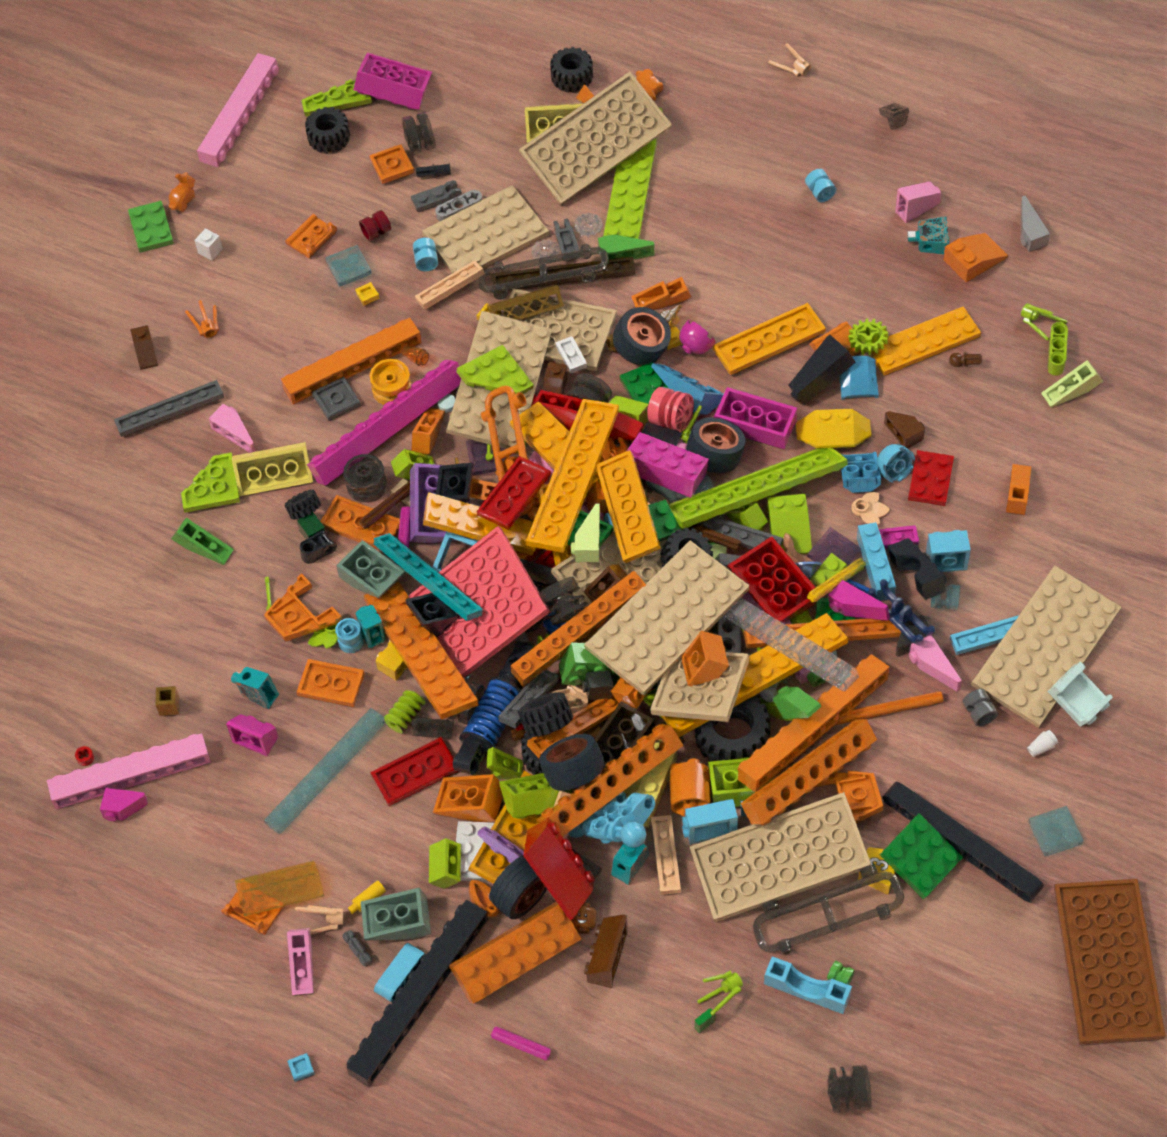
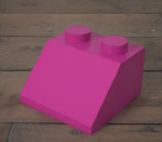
M240 714L229 720L226 724L232 743L268 756L278 739L276 728L272 724L259 722L250 715L244 716Z

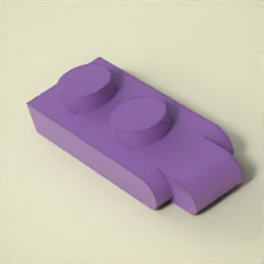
M486 826L478 830V836L491 846L494 852L507 857L510 863L523 856L524 851L496 831L490 830Z

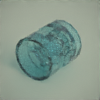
M949 584L946 587V592H944L946 593V600L941 599V594L931 598L930 608L941 609L943 606H946L947 609L958 610L960 585Z

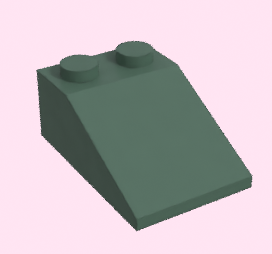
M363 540L336 565L338 575L342 580L353 588L376 598H380L405 573L403 569Z
M420 887L361 901L365 941L415 939L431 935L427 897Z

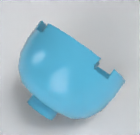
M901 444L886 446L877 458L880 474L891 483H894L893 481L895 480L902 481L912 471L914 466L911 464L912 459L915 460V456L912 451Z

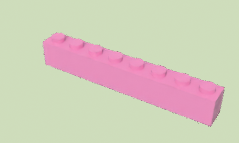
M259 53L256 55L197 149L200 162L219 167L220 163L225 160L228 150L233 147L235 139L241 134V129L247 124L259 100H262L264 92L270 87L274 76L278 74L279 67L277 66L276 58Z
M202 733L198 735L193 734L182 740H173L162 746H153L142 752H133L129 756L114 758L102 764H94L86 769H77L66 775L54 776L52 779L47 780L52 803L55 809H59L104 795L105 788L122 790L211 763Z

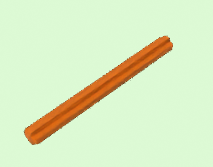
M941 691L853 709L836 725L942 703L943 695Z

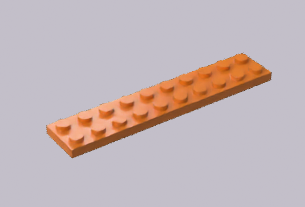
M399 582L394 583L380 598L369 594L364 595V601L367 605H373L376 609L377 614H379L382 620L384 632L441 720L478 706L477 698L435 635L423 628L405 603L409 596Z

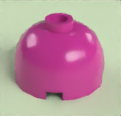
M689 319L683 325L679 334L680 341L683 344L682 349L688 354L692 352L697 355L704 354L713 347L716 341L713 337L709 339L707 337L709 333L696 322L692 321L690 323Z

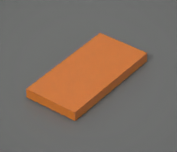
M339 495L335 496L320 521L326 530L359 543L363 540L375 549L378 548L374 545V538L387 533L396 537L400 525L399 518L384 514L367 529H363L359 524V520L373 510V508Z

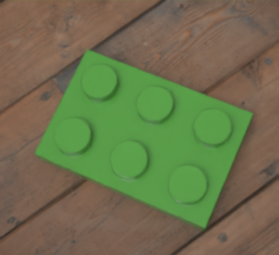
M162 200L128 209L139 252L174 244Z

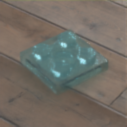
M358 245L325 257V261L339 287L372 274Z
M1067 806L1031 817L1028 820L1045 857L1083 844V838Z

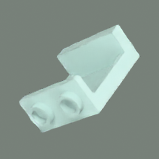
M1081 661L1073 665L1047 691L1079 726L1093 723L1098 718L1096 714L1107 709L1110 705L1109 701L1113 698L1110 694L1105 696L1083 673L1086 667Z

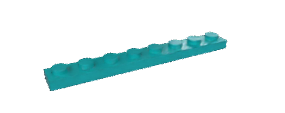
M387 533L374 538V545L463 619L469 621L482 616L483 609L393 535Z

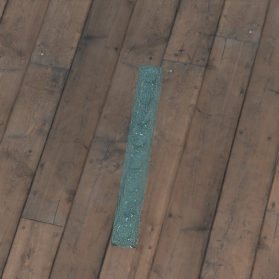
M370 708L264 819L265 824L280 835L386 723L384 717Z

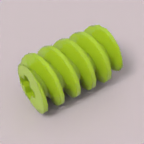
M405 690L402 696L399 697L398 702H395L393 708L389 710V714L385 715L384 720L386 724L395 732L403 734L400 727L407 729L408 726L405 721L411 723L412 718L410 716H417L414 709L420 711L422 708L419 704L425 705L426 701L416 692Z

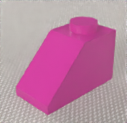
M105 788L100 811L103 818L108 821H123L148 804V800L144 792Z

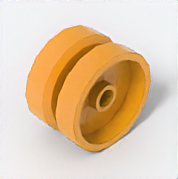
M397 359L382 360L375 364L370 371L369 377L373 397L382 405L393 401L399 393L407 391L412 387L408 367Z

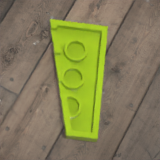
M350 79L345 81L344 85L339 87L333 86L329 91L316 93L302 99L301 102L305 117L311 116L313 111L316 112V109L319 108L324 109L323 107H334L335 110L369 104L372 103L371 96L368 94L362 95L353 90L355 80L352 81Z

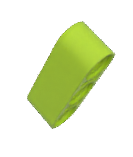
M1056 322L1052 325L1049 337L1047 369L1054 376H1059L1064 372L1066 363L1068 327L1062 322Z

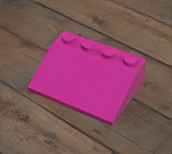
M367 52L357 72L353 90L362 95L368 94L379 100L385 99L396 105L401 104L409 109L419 110L432 72Z

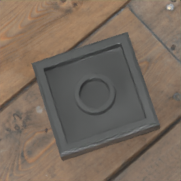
M345 377L312 391L313 398L328 421L361 406L359 399Z

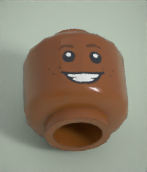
M584 902L571 920L578 933L589 934L591 930L595 929L597 911L591 907L590 903Z

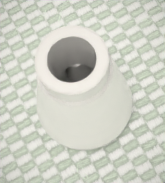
M1050 730L1043 731L1027 747V750L1035 757L1055 748L1058 740Z

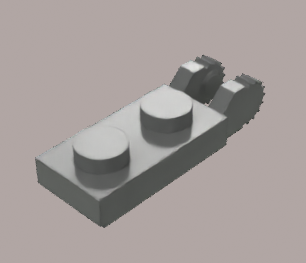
M452 180L444 185L412 195L411 201L417 212H421L456 198L462 192L457 188V182Z
M568 218L564 219L565 228L560 229L558 221H553L563 262L581 258L575 234Z

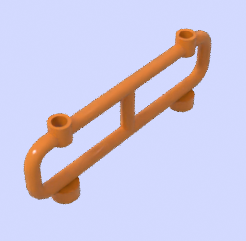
M507 385L501 386L487 395L485 411L481 412L482 420L488 422L498 481L505 475L503 458L519 452V456L527 459L518 409L526 406L527 401L523 393L518 392L515 394L514 390ZM507 393L517 444L501 451L495 423L497 415L492 407V402L495 397ZM535 496L519 517L527 514L532 510L535 503Z

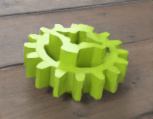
M866 318L865 322L859 320V325L853 324V329L849 330L848 335L851 348L855 347V352L861 350L862 355L865 352L871 355L872 351L878 353L879 348L884 350V344H888L889 338L887 327L882 326L881 321L876 323V320L873 319L872 322H869L868 318Z

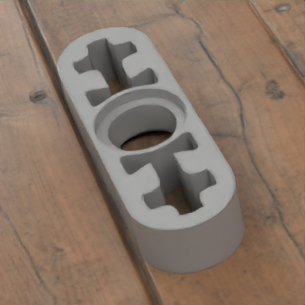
M471 190L438 205L435 209L437 220L442 221L482 201L481 192ZM458 203L464 205L462 208L454 207Z

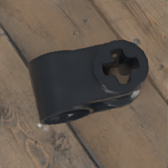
M326 530L319 531L314 536L300 543L301 559L304 563L312 564L322 557L333 553L337 548V544L329 538V533Z

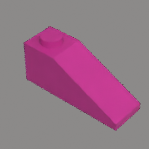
M844 580L828 594L829 606L834 612L851 617L887 621L890 619L888 605Z

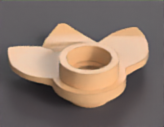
M870 492L865 494L863 498L855 500L852 503L851 510L856 516L861 517L864 523L877 522V525H879V518L887 515L890 508L878 502L879 493Z

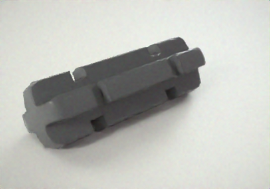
M348 930L343 933L344 941L349 945L355 956L359 958L360 963L363 966L370 964L372 957L366 952L358 938L355 937L353 931Z

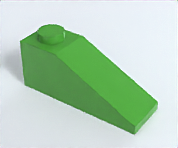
M620 235L598 238V250L601 260L633 257L634 260L655 256L654 242Z
M185 518L171 538L185 549L222 565L225 564L234 550L188 518Z

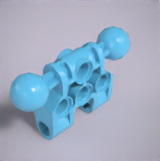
M621 792L572 829L568 835L573 838L585 835L589 838L600 839L602 843L622 841L628 847H639L646 839L647 835L643 824L655 808V799L652 795L632 793L626 799V794Z

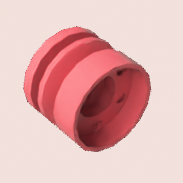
M658 387L649 401L647 410L649 422L671 430L674 429L678 432L683 431L687 428L693 415L694 400L692 395L682 393L681 391L675 392L673 389Z

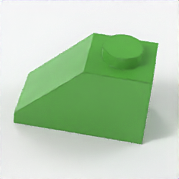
M785 686L773 698L784 719L809 718L822 707L818 701L799 687Z

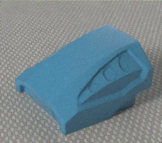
M852 356L856 363L839 376L841 400L860 397L878 398L876 360L869 356Z
M876 452L850 455L841 454L848 461V465L841 468L844 488L852 493L872 492L881 485Z

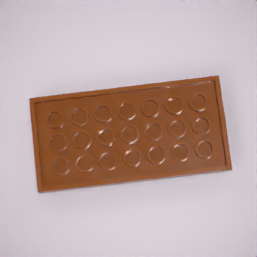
M1138 879L1055 884L1054 892L1079 1044L1165 1039V1028Z

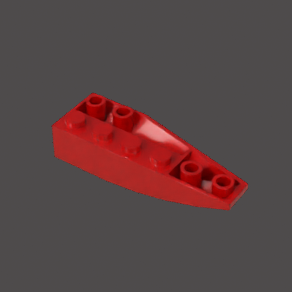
M540 390L533 405L540 402L570 432L583 399ZM618 412L609 438L618 440L621 437L623 440H635L644 424Z

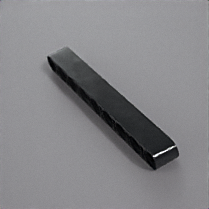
M895 781L882 798L888 806L910 821L920 813L965 860L1024 901L1031 903L1044 887L1039 878L902 783Z

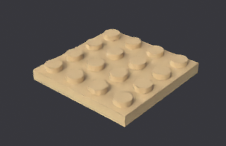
M726 652L729 662L727 670L718 679L696 686L693 685L692 687L687 684L682 659H680L662 676L650 709L652 715L728 722L750 659L749 655Z

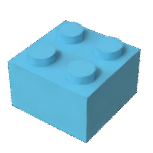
M967 530L928 534L926 555L931 563H935L940 572L967 570L971 551Z

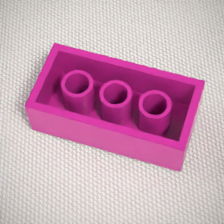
M727 387L714 417L725 419L739 427L745 438L785 449L797 421V407Z
M641 432L628 449L633 453L640 478L690 498L706 476L708 458Z

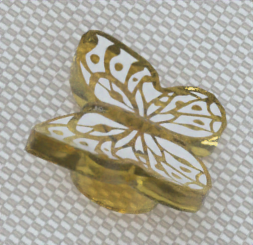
M680 304L672 310L667 309L660 313L670 328L676 326L680 321V318L677 316L682 307Z

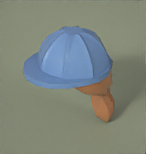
M787 533L784 534L783 546L786 549L785 552L805 576L810 579L816 572L817 567L821 566V562H813L810 558L796 552L791 536Z

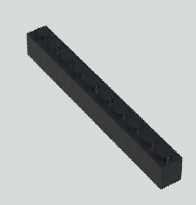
M465 900L463 905L460 904L456 908L455 916L451 921L446 922L440 937H436L433 940L430 951L421 957L418 968L411 971L407 978V983L404 987L398 989L395 1000L392 1004L389 1003L386 1006L380 1021L377 1020L373 1024L370 1035L361 1041L357 1053L351 1055L348 1059L346 1068L350 1076L370 1088L452 972L449 965L462 958L488 921L487 911L468 900Z

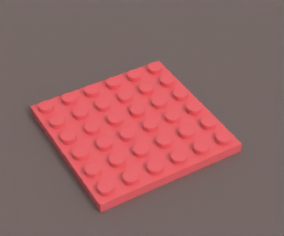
M499 526L438 572L483 609L482 616L469 621L458 615L457 620L436 637L463 678L550 612L508 538ZM422 585L411 593L409 598L432 592Z

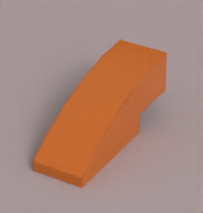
M680 277L667 284L662 281L631 297L635 307H647L655 310L677 304L692 296L683 277Z

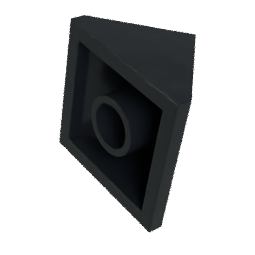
M470 462L440 466L436 494L467 503L470 495L474 464Z
M433 593L405 600V603L423 628L433 633L436 637L442 634L458 618L456 612Z

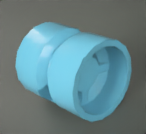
M824 169L813 170L807 175L805 183L818 202L828 201L835 195L836 187Z
M431 238L416 240L413 243L416 268L425 272L434 270L438 266L435 241Z
M346 618L337 624L336 636L340 649L346 653L359 651L364 644L359 622L355 619Z

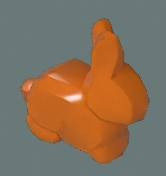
M650 69L636 71L637 81L651 99L655 101L656 95L664 90L662 82H659L654 77Z
M187 172L176 174L175 176L179 181V185L173 188L169 194V209L183 212L186 210L187 204L195 198L193 189L195 179L189 176Z

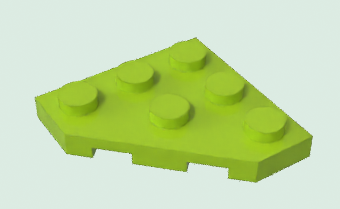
M503 344L458 367L456 371L467 386L485 387V390L490 391L507 385L514 390L515 394L518 392L524 394L533 389L534 386Z
M232 452L213 456L204 470L201 469L195 476L193 483L183 490L181 497L184 513L240 502L232 463Z

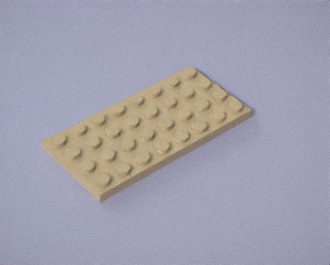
M628 72L519 149V153L557 202L562 205L672 127V124L633 74Z
M482 311L466 363L503 344L534 384L533 389L524 393L527 404L518 409L520 415L531 407L552 329ZM461 379L446 433L492 445L488 422H484L481 418V412L485 411V399L491 391L485 390V387L467 386ZM504 393L494 398L492 407L497 415L495 423L499 445L501 448L507 449L516 445L517 441L515 431L509 422L512 420L508 394Z
M689 541L646 583L645 587H642L584 644V647L641 694L645 695L681 659V656L699 632H708L749 590L750 586L692 541Z
M1054 566L974 678L971 685L977 689H984L989 697L1039 728L1057 702L1047 691L1073 665L1080 661L1082 663L1085 662L1122 607L1057 566Z
M844 792L772 817L771 822L766 825L753 824L690 846L715 922L872 867Z

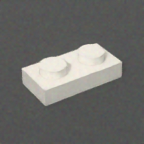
M572 336L556 342V348L565 365H567L570 374L587 368V362Z

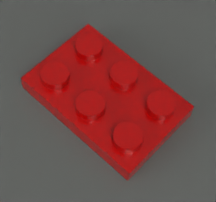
M917 450L908 501L946 506L954 456Z

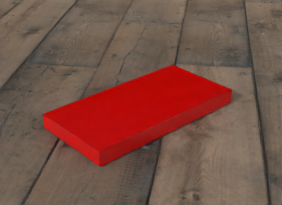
M519 456L476 511L477 515L509 530L550 477L551 471Z
M442 737L370 772L387 805L391 806L459 771L453 769L454 758Z

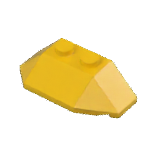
M853 409L814 410L796 422L797 440L803 441L815 448L855 447L869 439L872 435L870 420Z

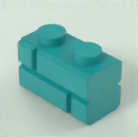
M373 605L361 607L355 613L356 618L360 624L365 643L368 648H372L386 640L382 620Z

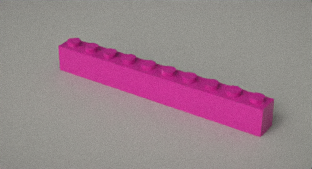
M449 359L442 361L439 367L427 372L423 379L414 382L407 391L399 393L396 399L384 404L380 411L372 413L368 420L357 424L353 431L341 436V440L337 443L329 445L322 454L314 456L307 466L317 483L325 486L457 388L461 382V377L456 372L457 368L460 367L458 362Z

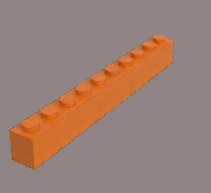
M872 654L866 659H862L856 668L849 670L843 679L836 681L829 691L823 692L817 701L822 707L809 718H794L789 725L783 726L775 737L769 738L762 748L756 749L748 760L742 761L738 766V780L753 792H757L887 681L890 667Z

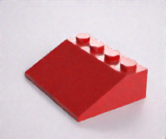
M772 536L727 565V568L750 586L749 594L775 625L804 613L817 603V601L811 602L807 597L809 592L816 587Z
M548 817L528 829L523 856L568 919L572 920L593 891L595 879L593 874L584 868L581 857L578 854H574L569 840L562 837L559 826L555 822L552 823Z

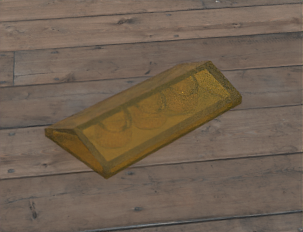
M314 860L234 880L244 916L324 896L319 872Z

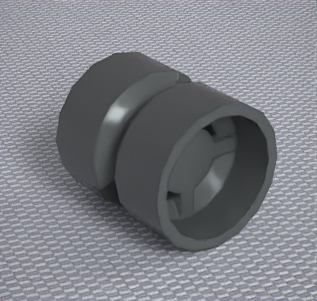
M984 689L972 691L962 701L967 711L971 713L970 716L975 725L978 727L989 724L998 716L993 703L989 702L990 698Z

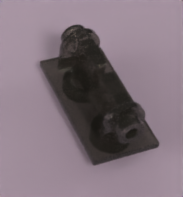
M415 717L412 721V726H414L412 736L452 739L454 720Z

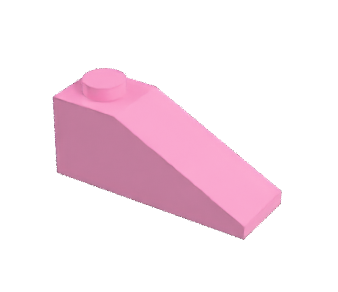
M222 404L209 418L211 428L247 452H256L253 441L242 423L238 412L233 407Z
M932 636L925 637L919 645L911 644L909 658L913 664L916 663L920 670L953 690H960L962 680Z
M310 928L289 930L287 932L292 995L313 993Z

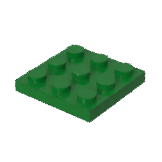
M920 813L879 854L922 899L926 898L963 858Z

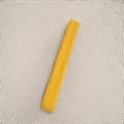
M860 558L810 591L809 595H807L808 599L811 602L818 601L831 592L842 580L847 581L863 570L866 562Z

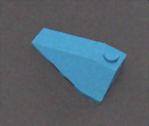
M652 363L651 367L669 389L692 395L694 400L693 414L698 406H702L698 414L700 416V414H709L720 404L724 393L709 385L706 387L698 384V380L683 376V373L664 364Z

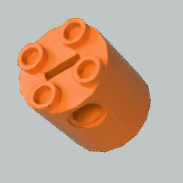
M696 758L689 759L688 762L670 765L671 810L674 813L685 817V809L711 804L708 766L700 763V760Z

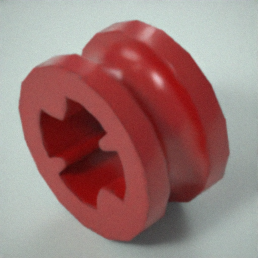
M82 746L76 750L75 758L79 765L88 766L94 761V754L91 748ZM86 754H88V757H84L83 759L81 758V755L85 756Z

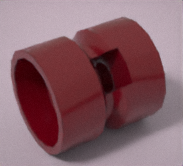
M382 210L373 213L372 218L367 216L359 221L360 229L368 241L377 238L379 233L383 235L392 229L388 217Z

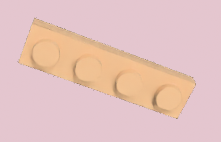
M474 260L415 296L416 301L426 310L472 281L477 280L485 272Z
M671 815L651 817L660 895L681 893Z

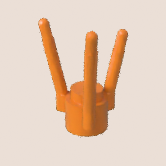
M199 300L198 303L204 318L201 322V327L188 310L185 313L198 329L200 336L205 338L214 337L217 331H219L216 305L213 306L212 321L208 319L203 303Z

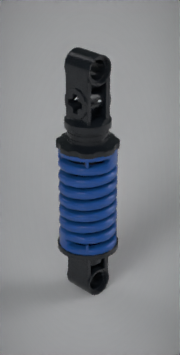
M517 641L506 664L500 670L499 677L490 678L484 695L478 702V706L471 715L467 726L459 736L462 746L453 759V769L455 771L474 775L478 771L484 756H487L488 749L495 748V744L498 743V738L501 737L506 725L499 722V715L521 692L520 688L523 687L512 674L511 665L537 645Z

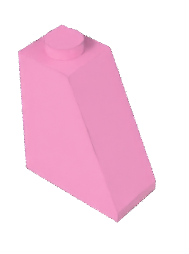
M931 182L899 188L895 212L907 223L939 205L941 191Z

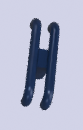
M882 579L880 581V588L883 594L892 602L891 611L889 610V621L916 645L921 644L924 638L921 634L916 636L904 624L908 620L922 633L932 636L935 633V627L926 626L912 612L911 607L905 605L903 599L897 597L889 589L887 580ZM870 588L868 590V595L879 600V598L876 595V590L874 588Z

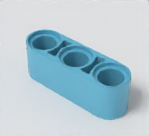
M410 943L405 944L377 981L374 992L392 1003L395 1000L398 989L405 986L409 974L412 970L418 968L420 965L419 961L425 953Z

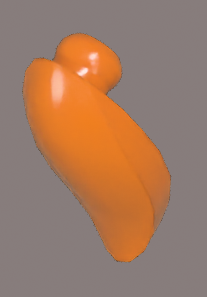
M471 880L469 895L472 903L487 911L488 917L498 915L500 910L489 899L491 889L479 880Z

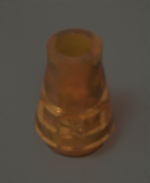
M404 346L402 349V356H405L417 366L427 364L429 353L425 349Z

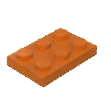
M308 659L296 693L300 697L354 707L365 673L362 669Z

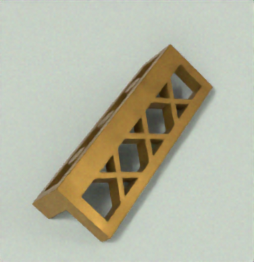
M553 285L487 305L488 311L493 314L496 311L503 310L508 313L506 317L509 318L511 314L514 316L511 319L520 320L564 307L559 286ZM556 294L559 304L551 306L546 303L550 295ZM533 300L542 302L539 310L534 311L529 308ZM516 305H521L525 308L522 315L517 316L512 313Z

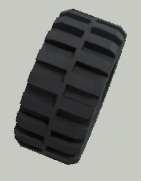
M751 697L733 707L730 718L743 720L751 728V731L740 739H726L717 734L714 727L720 721L709 720L695 728L697 748L701 749V754L704 757L709 756L708 761L750 758L756 749H760L766 744L770 738L771 718L770 714L767 713L765 704H761V700L758 697Z

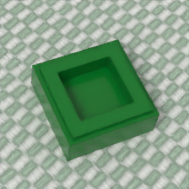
M711 1008L695 1019V1030L699 1034L716 1021V1013L711 1015Z

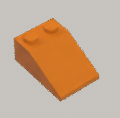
M986 233L959 238L945 246L943 260L967 283L1008 258V255Z
M494 774L443 778L433 813L473 822H495L503 797L498 778Z

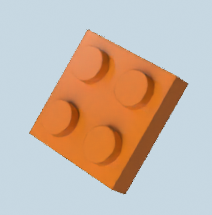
M402 144L369 155L370 161L382 184L414 173V168Z

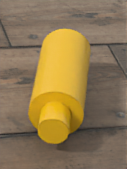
M378 880L351 900L352 905L347 909L351 914H354L357 910L362 912L361 901L381 897L386 893V889Z

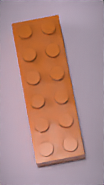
M555 902L453 962L449 967L468 1001L474 1004L578 942L581 938L572 921L568 919L558 903Z

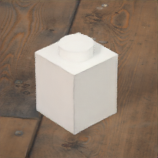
M206 228L195 239L198 254L210 260H213L223 249L220 236Z

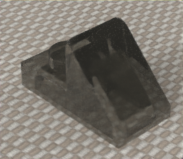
M892 103L879 108L880 115L888 118L890 129L894 130L906 125L909 108Z

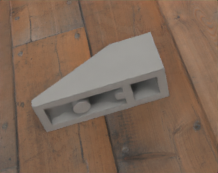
M1022 196L1020 206V241L1030 252L1047 246L1050 233L1027 197Z

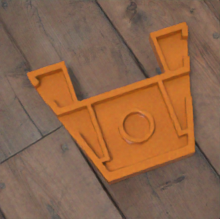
M302 573L297 577L294 585H290L286 589V594L282 598H278L264 614L266 621L285 642L333 626L343 620L342 616L333 607L315 617L298 599L299 596L312 588L311 583Z
M848 771V773L835 772L830 774L829 779L825 782L815 785V787L835 784L838 794L844 792L856 823L883 811V803L874 773Z

